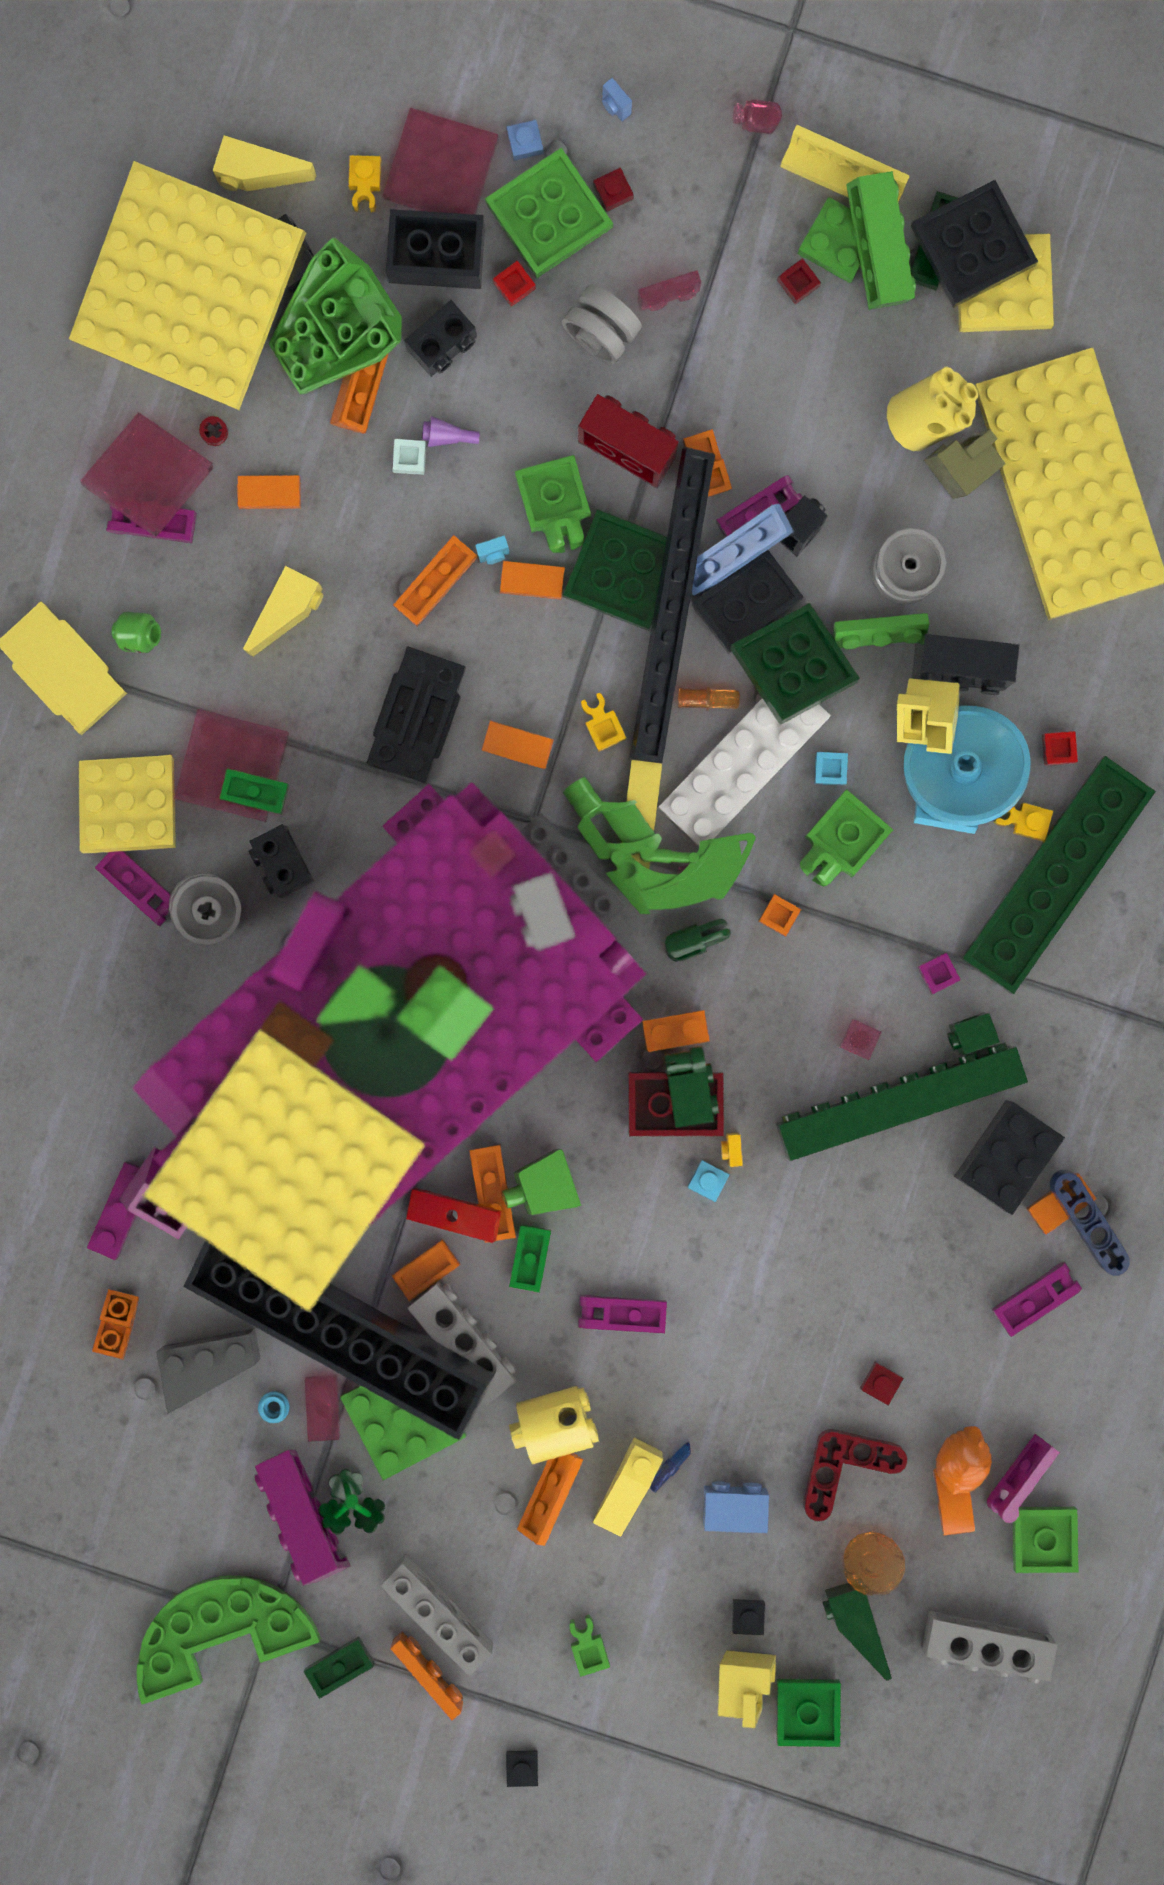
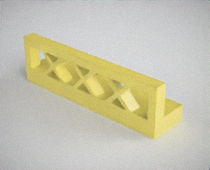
M796 125L793 131L790 145L780 166L845 197H848L846 184L857 177L893 171L894 180L899 188L898 202L910 177L901 171L799 125Z

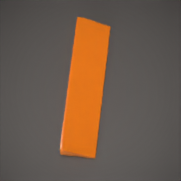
M388 354L380 362L343 377L330 424L362 434L366 433Z

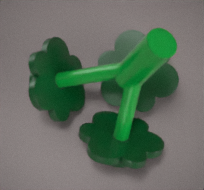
M343 1469L340 1475H332L329 1479L331 1496L335 1499L340 1498L343 1503L338 1504L335 1499H330L327 1503L319 1506L318 1512L323 1518L321 1521L322 1525L325 1528H330L336 1535H340L344 1532L345 1528L351 1525V1520L348 1517L350 1510H353V1516L356 1518L355 1527L363 1529L369 1534L375 1532L378 1524L383 1523L385 1520V1515L383 1514L385 1503L382 1500H373L371 1497H367L364 1499L363 1504H358L357 1495L363 1492L361 1485L363 1483V1476L360 1472L351 1473L349 1469Z

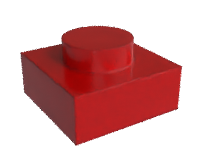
M518 260L493 278L494 285L511 307L536 289V284Z
M1076 731L1045 733L1042 735L1044 766L1075 764L1078 762Z

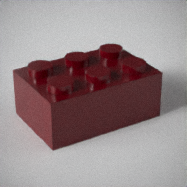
M597 393L578 425V442L658 489L677 455L679 441L675 439V434L664 427L657 429L650 425L648 418L637 411L630 413L621 408L622 404L614 397L606 395L604 398Z
M628 1072L629 1136H724V1073L713 1072L714 1082L708 1083L710 1095H716L719 1113L713 1114L714 1122L676 1128L667 1073Z

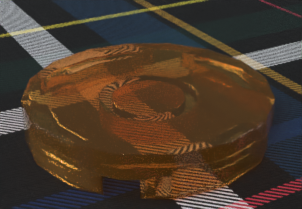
M866 1532L858 1534L849 1541L842 1555L845 1578L853 1588L865 1595L873 1596L874 1594L886 1595L891 1593L898 1587L905 1574V1559L902 1550L892 1539L881 1533Z

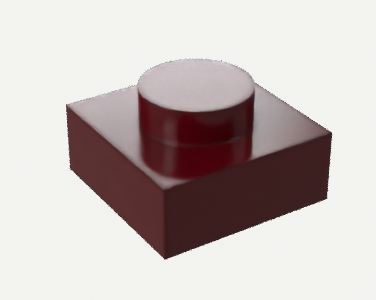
M621 167L593 180V186L606 212L634 199L633 191Z
M803 258L777 278L778 283L795 305L821 285L820 280Z
M875 1361L860 1389L889 1406L904 1378Z

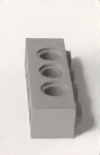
M437 1281L412 1301L407 1309L435 1342L475 1364L480 1358H488L492 1361L493 1368L490 1372L495 1374L482 1399L487 1406L516 1382L517 1376L515 1372L517 1368L507 1356L502 1358L497 1353L495 1348L498 1345L488 1332L482 1334L475 1326L478 1321L467 1307L462 1310L455 1301L458 1296L451 1286L447 1283L442 1285L440 1281ZM441 1309H448L452 1312L454 1320L448 1324L441 1323L437 1318V1312ZM467 1333L473 1338L474 1343L471 1347L463 1348L458 1345L456 1337L459 1334Z
M407 1554L384 1575L380 1586L469 1677L492 1655L493 1642Z
M928 1611L921 1648L926 1657H929V1660L936 1664L947 1665L949 1661L959 1663L960 1667L970 1671H978L979 1668L989 1669L992 1674L1000 1677H1009V1674L1021 1676L1027 1682L1040 1683V1680L1051 1682L1058 1644L1049 1634ZM955 1638H965L964 1644L960 1648L950 1647L951 1642ZM986 1644H995V1649L992 1653L987 1655L981 1653L982 1648ZM1017 1650H1026L1023 1659L1018 1661L1012 1660L1013 1654Z

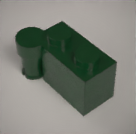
M703 1046L690 1047V1051L665 1054V1067L676 1128L714 1122L713 1114L719 1113L716 1095H710L708 1083L714 1082L711 1063L706 1064Z

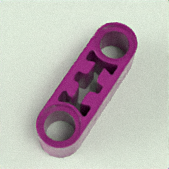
M314 891L274 965L271 977L301 992L317 966L343 916L346 906L318 891Z

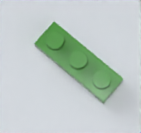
M928 613L838 621L834 623L833 638L840 648L848 650L859 646L875 645L882 647L891 643H917L928 633Z

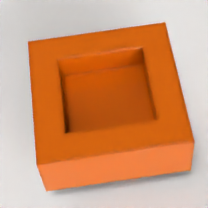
M774 894L758 922L786 937L801 909Z

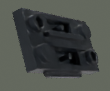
M407 646L399 671L392 677L373 731L375 739L366 763L426 784L434 759H438L441 756L460 701L458 690L466 666Z

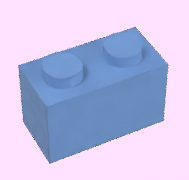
M722 1481L712 1482V1486H704L703 1526L705 1531L768 1533L769 1494L767 1488H762V1485L759 1483H743V1487H730V1483Z

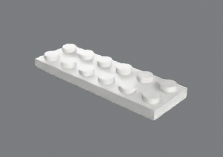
M762 698L663 801L658 809L698 847L700 841L714 839L831 715L818 704L780 725Z

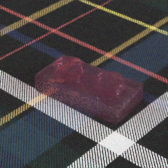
M698 270L639 289L638 302L641 311L646 309L656 311L664 308L667 302L676 299L683 302L694 298L697 295L696 293L700 292L701 287Z
M337 1375L306 1377L305 1395L308 1442L339 1440L340 1418Z

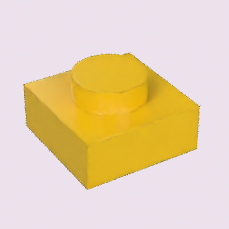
M726 1133V1141H721L722 1160L728 1159L730 1167L743 1166L741 1136L739 1133Z

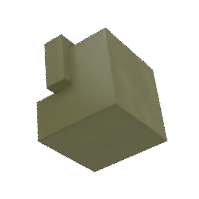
M991 429L971 435L962 444H959L957 440H954L947 447L945 444H942L924 459L952 499L968 496L1006 464L992 446L997 437Z

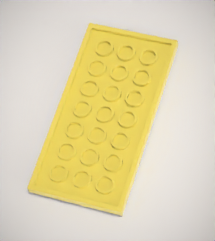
M1093 347L975 384L978 391L977 400L987 430L991 429L997 437L992 446L1006 463L1000 468V472L1048 620L1164 584V566Z

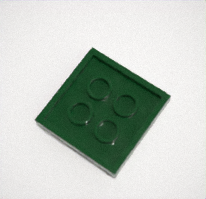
M597 509L563 593V598L649 631L653 622L667 537Z
M810 603L732 644L730 649L780 725L857 684L860 679Z

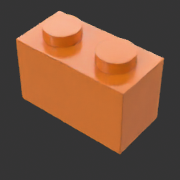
M704 1010L641 1021L647 1052L710 1041Z

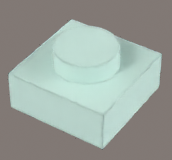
M395 439L393 472L424 475L426 441Z

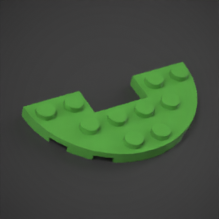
M239 1575L219 1576L202 1580L187 1587L170 1599L156 1615L144 1636L137 1664V1687L141 1705L200 1685L203 1678L194 1655L198 1651L250 1633L259 1661L262 1663L319 1643L321 1640L320 1634L303 1606L287 1592L271 1583Z

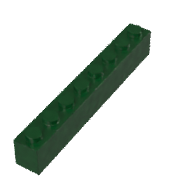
M1006 1042L988 1047L989 1053L977 1057L976 1052L958 1057L960 1063L948 1066L947 1062L939 1063L929 1067L930 1073L918 1076L917 1072H912L899 1077L900 1083L889 1086L887 1081L871 1086V1092L861 1096L856 1091L841 1096L842 1102L830 1105L829 1101L811 1106L812 1112L800 1115L799 1111L781 1116L782 1122L776 1123L787 1159L793 1161L1028 1083L1017 1047H1007Z

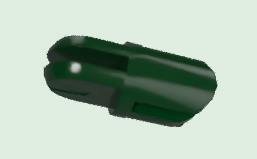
M717 919L698 927L695 923L672 932L665 940L668 957L678 962L707 952L706 948L730 937L731 929H723L728 925L727 921Z

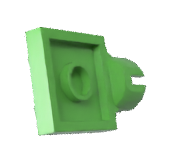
M571 455L515 471L531 533L543 531L546 535L549 549L553 553L565 552L563 539L565 536L568 538L571 551L583 545L584 534L581 520L590 517L591 512L575 456Z
M846 789L805 836L812 846L811 850L801 860L800 867L808 876L810 872L812 873L820 865L822 869L812 881L823 887L829 885L840 872H844L852 878L890 835L893 829Z

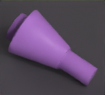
M430 416L429 422H423L422 440L427 441V447L456 444L458 442L479 443V431L463 430L433 416Z

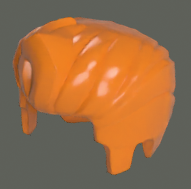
M965 1427L963 1431L960 1430L956 1434L950 1435L945 1439L938 1452L936 1473L943 1485L952 1494L972 1492L983 1483L990 1472L992 1454L978 1427Z

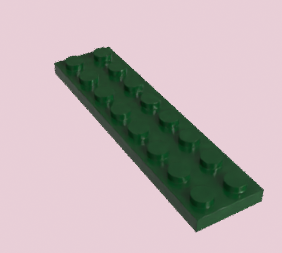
M1103 756L961 959L1010 994H1015L1156 791L1108 757Z

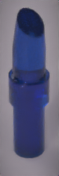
M689 1442L685 1443L671 1458L664 1462L649 1487L653 1492L656 1493L671 1476L673 1477L683 1462L690 1456Z

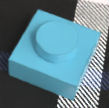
M505 535L475 545L480 563L487 561V564H495L505 559L504 555L510 554Z
M816 752L814 784L845 786L847 784L848 753Z
M701 1159L687 1188L716 1202L730 1174Z

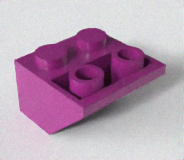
M154 1146L119 1200L126 1210L173 1237L180 1239L188 1226L144 1196L162 1170L160 1165L153 1159L161 1150Z

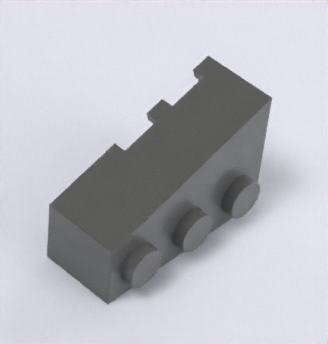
M255 1328L161 1347L156 1352L167 1414L255 1366L261 1359Z

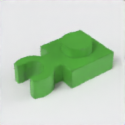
M589 1614L586 1615L587 1627L583 1630L576 1627L574 1619L570 1620V1632L579 1640L571 1643V1648L580 1677L610 1668V1662L601 1634L592 1636L593 1619Z

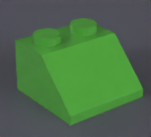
M359 966L317 1020L322 1024L377 1018L379 1015L381 1017L386 1016L397 1003V1000L393 997L398 991L368 967Z
M439 966L397 1019L425 1042L452 1060L494 1008L443 966Z

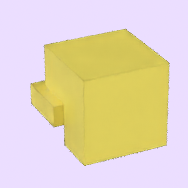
M909 678L906 694H899L897 701V742L927 745L926 751L952 754L958 719L960 683Z
M726 1650L719 1670L718 1716L743 1718L742 1727H756L763 1709V1694L770 1695L771 1682H775L776 1655Z

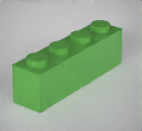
M893 171L857 177L846 184L869 310L906 303L915 298L916 283L910 271V250L905 243L903 232L905 222L903 214L899 210V188L894 180Z

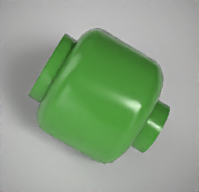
M124 612L112 625V637L122 651L149 653L154 646L158 645L161 638V629L154 617L148 613Z

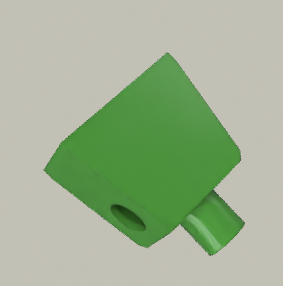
M562 1149L552 1150L515 1171L514 1177L517 1186L501 1191L507 1209L524 1204L527 1214L530 1215L581 1206Z

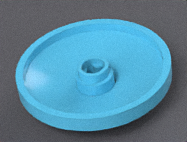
M959 706L952 754L926 751L927 745L907 744L904 755V776L907 788L921 809L930 816L945 823L972 826L993 821L1013 808L1027 787L1031 766L1027 742L1014 723L991 709L979 706Z

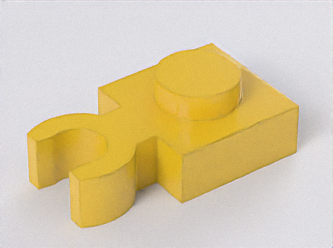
M350 155L349 189L357 191L352 197V205L355 212H359V203L362 200L370 202V212H375L376 201L372 191H381L382 161L380 156Z
M597 693L596 698L599 705L596 708L588 707L585 699L581 701V706L587 715L592 716V720L586 722L585 725L597 751L600 752L626 740V736L614 710L608 713L604 712V697L601 693Z
M1022 803L1019 811L1013 807L1008 811L1006 820L997 818L994 820V823L998 826L1014 824L1013 834L1043 842L1048 833L1053 811Z

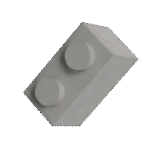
M551 873L513 887L516 894L510 896L516 915L523 913L528 926L523 927L522 931L528 947L535 945L536 950L539 951L575 937Z

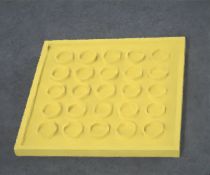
M133 161L69 340L240 410L306 232Z
M259 1030L144 1196L309 1311L425 1144L270 1035Z

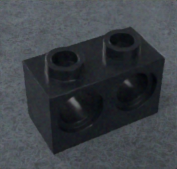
M450 300L404 340L406 349L432 377L436 372L441 374L447 370L453 362L451 360L459 352H467L475 344V338L477 337L476 327ZM456 325L460 326L463 330L459 335L451 336L446 333L448 328ZM428 346L439 348V352L435 356H426L423 353Z
M804 495L786 515L794 532L781 540L780 543L796 557L822 529L828 517L825 513V507L815 498L808 499Z

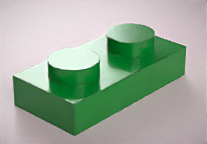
M227 769L219 799L282 815L289 784Z
M521 1224L509 1287L540 1293L551 1235L550 1229Z

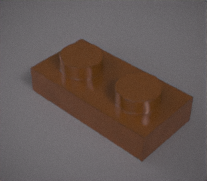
M282 1001L277 1003L260 1027L261 1030L313 1067L317 1066L335 1040Z

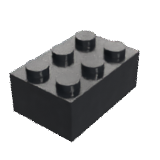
M390 209L386 273L389 283L481 289L485 238L484 216Z
M925 634L915 644L912 679L960 683L959 691L962 692L969 691V687L981 689L982 694L999 695L1000 691L1006 690L1016 682L1020 644Z
M1005 1100L954 1177L1004 1212L1013 1215L1065 1137L1016 1103Z

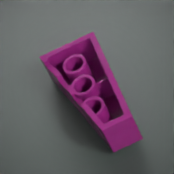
M287 1450L256 1465L255 1468L258 1473L255 1474L256 1484L261 1492L265 1491L269 1501L266 1505L268 1514L272 1521H277L281 1530V1533L278 1534L279 1541L285 1551L289 1550L293 1560L290 1566L295 1579L301 1581L302 1585L313 1584L351 1567L347 1557L345 1556L340 1559L337 1553L339 1540L336 1534L330 1528H325L321 1523L323 1518L318 1512L321 1502L317 1497L312 1498L309 1493L314 1490L313 1485L297 1451Z

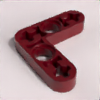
M835 1429L824 1430L818 1436L803 1500V1507L807 1516L814 1521H824L831 1515L843 1463L888 1474H898L907 1465L905 1451L899 1445L892 1442ZM831 1437H835L836 1442L840 1445L839 1448L834 1447L831 1453L832 1460H837L836 1464L829 1460H819L820 1456L827 1459L828 1448L824 1445V1441L829 1442ZM860 1443L869 1445L871 1449L870 1455L864 1460L855 1458L853 1454L854 1448ZM876 1447H881L879 1452L890 1456L892 1451H896L900 1461H894L893 1465L889 1466L885 1458L877 1457ZM876 1457H877V1459H878V1463H877V1464L874 1463ZM822 1467H829L833 1470V1478L828 1483H821L816 1479V1473ZM814 1486L822 1491H830L829 1494L823 1492L821 1499L826 1507L825 1509L820 1508L818 1513H814L813 1507L810 1506V1503H816L819 1493L817 1490H813Z

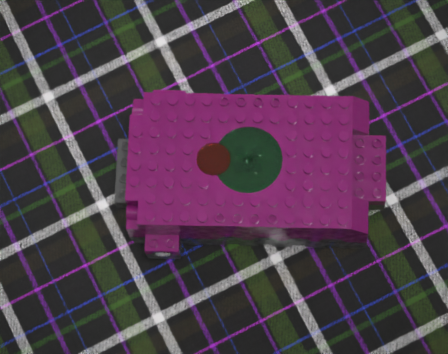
M473 782L466 786L457 796L454 797L451 794L446 800L430 784L426 785L382 825L397 844L335 900L346 906L345 911L305 988L300 992L271 977V972L283 950L282 948L257 972H254L215 1010L193 1027L194 1029L163 1057L151 1065L132 1087L170 1131L177 1136L153 1159L163 1169L258 1031L261 1030L260 1027L277 1003L282 1001L335 1039L315 1068L425 1144L369 1224L372 1225L403 1194L425 1177L446 1155L480 1127L488 1117L518 1090L523 1088L574 1040L597 1062L643 1020L623 996L646 973L605 927L626 906L541 812L521 831H518ZM551 873L575 937L537 951L535 945L528 947L522 928L528 925L523 913L516 915L510 896L516 894L513 887ZM359 966L368 967L398 991L393 997L397 1000V1003L386 1016L381 1017L379 1015L377 1018L322 1024L317 1020ZM439 966H443L494 1008L452 1060L425 1042L397 1019Z

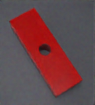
M414 1188L411 1191L406 1219L493 1243L497 1238L502 1211ZM453 1210L457 1212V1219L453 1216Z

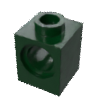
M981 1013L949 1025L951 1032L947 1033L949 1043L953 1050H958L959 1054L966 1055L1000 1043L990 1013Z

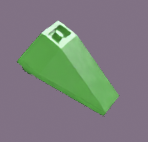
M331 238L311 259L269 342V346L299 394L304 395L380 362L401 342L402 316L370 266L339 240Z

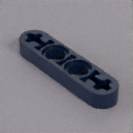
M1068 1170L1055 1172L1050 1179V1189L1099 1266L1113 1276L1124 1274L1130 1265L1128 1253L1077 1175ZM1063 1179L1071 1181L1068 1185L1076 1196L1071 1198L1069 1193L1060 1189L1063 1186L1061 1182ZM1081 1202H1086L1089 1206L1088 1214L1083 1218H1076L1074 1214L1075 1207ZM1102 1227L1105 1231L1104 1239L1099 1243H1093L1090 1239L1092 1231ZM1109 1249L1110 1252L1117 1256L1118 1264L1116 1266L1109 1264L1111 1259L1103 1250Z

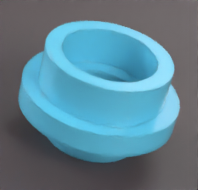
M277 1391L266 1393L258 1404V1412L261 1418L268 1423L283 1421L290 1410L287 1397ZM270 1402H277L280 1410L277 1412L271 1411L269 1408Z

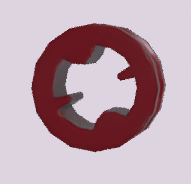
M207 417L201 422L199 427L200 436L210 446H219L228 438V427L219 417ZM209 425L213 427L222 426V429H219L220 437L211 436L208 438L206 436L209 433L207 427Z

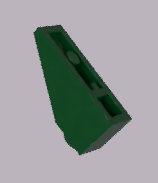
M861 1579L826 1589L825 1593L828 1600L822 1603L828 1621L834 1619L837 1629L886 1681L891 1680L892 1676Z

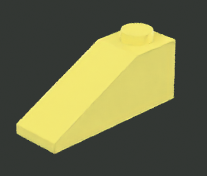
M225 135L223 136L213 167L214 175L220 186L230 191H237V188L244 191L259 190L315 181L316 172L311 162Z
M285 566L243 648L244 651L251 656H255L308 617L312 609L317 610L324 595L321 593L322 587L319 582Z
M633 1438L593 1520L594 1524L621 1537L663 1461L661 1450Z

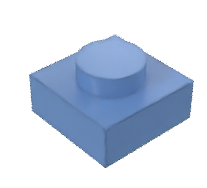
M611 78L603 85L602 103L611 115L616 114L623 121L631 115L632 100L616 81Z
M537 120L506 126L514 161L544 154Z

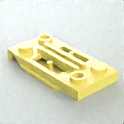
M42 601L0 638V649L13 662V670L55 715H62L80 735H83L127 694L108 673L109 667L67 621L59 620Z

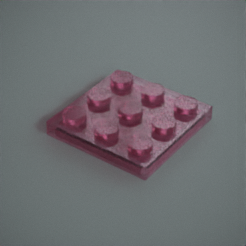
M410 108L385 186L384 199L421 211L476 214L499 140L498 134Z
M138 412L80 481L83 487L157 537L213 470V465L209 460Z
M197 709L174 799L266 822L269 814L268 811L219 799L226 770L231 769L277 781L289 732Z

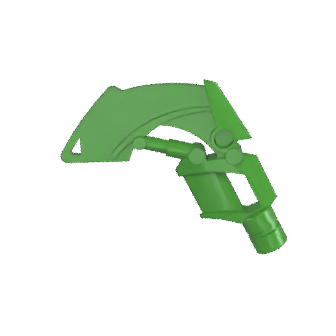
M586 777L575 781L563 791V794L581 819L577 828L599 859H611L612 864L617 868L616 871L605 874L640 914H650L649 910L685 907L710 898L722 900L741 872L756 839L753 833H745L700 841L697 853L659 849L662 837L659 833L655 834L636 807V800L604 802L595 793L594 788ZM598 814H603L622 843H606L590 819ZM739 841H747V845L741 855ZM639 853L643 862L690 864L680 874H663L644 867L631 856Z

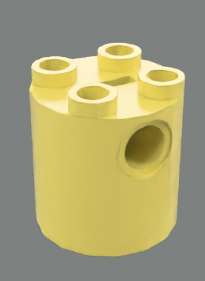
M944 367L891 398L887 406L889 429L894 438L904 448L911 451H922L972 424L975 417V400L978 398V391L975 385L967 383L959 373L949 367Z
M578 1386L516 1403L519 1422L509 1424L515 1449L526 1446L532 1464L594 1447L593 1443L599 1441L595 1423H593L592 1418L588 1419L586 1412L591 1411L587 1393H585L584 1388L578 1389ZM568 1416H577L574 1424L570 1426L564 1425V1421Z

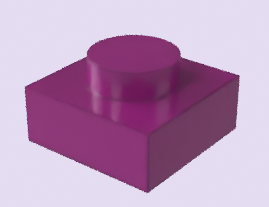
M947 952L917 967L931 994H935L961 980Z

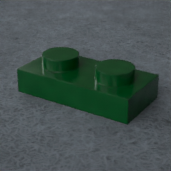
M358 1636L306 1667L304 1674L318 1698L321 1699L374 1667L375 1663Z

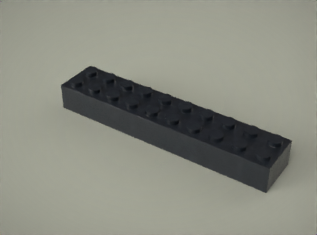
M205 1240L183 1286L457 1440H460L468 1428L495 1376L490 1371L328 1283L312 1308L308 1311L208 1240Z

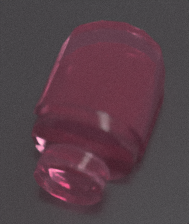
M756 99L747 100L744 108L742 104H735L733 123L740 124L742 121L743 129L748 132L772 134L781 121L782 111L776 102Z

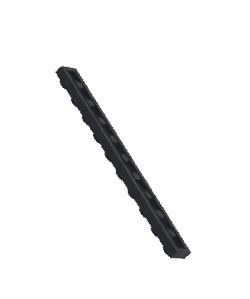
M688 447L682 448L629 757L656 763L663 762L715 458L713 453Z

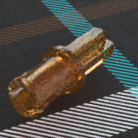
M707 686L706 689L679 688L678 708H706V711H709V708L737 709L740 704V694L737 690H710V686Z

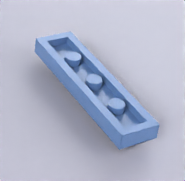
M773 504L698 556L692 587L693 596L702 595L794 532L780 504Z

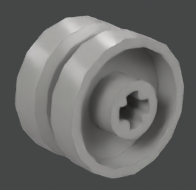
M591 284L579 296L580 307H571L562 319V325L566 332L590 354L608 364H616L625 352L623 342H632L641 331L642 324L632 310L620 299L607 290Z
M909 528L897 531L886 539L874 558L872 567L874 585L882 596L894 603L907 605L920 602L932 593L945 574L947 561L944 548L936 537L925 530ZM905 563H909V568L913 567V570L907 569Z
M199 872L186 876L176 884L169 898L168 910L172 923L183 937L196 944L211 945L223 941L234 932L240 921L241 904L238 894L224 879L215 874ZM205 902L209 903L210 908L206 913H201L198 910L200 904L204 906Z

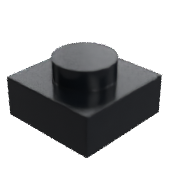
M733 1599L732 1633L764 1635V1600Z
M538 1750L506 1752L507 1787L538 1786Z

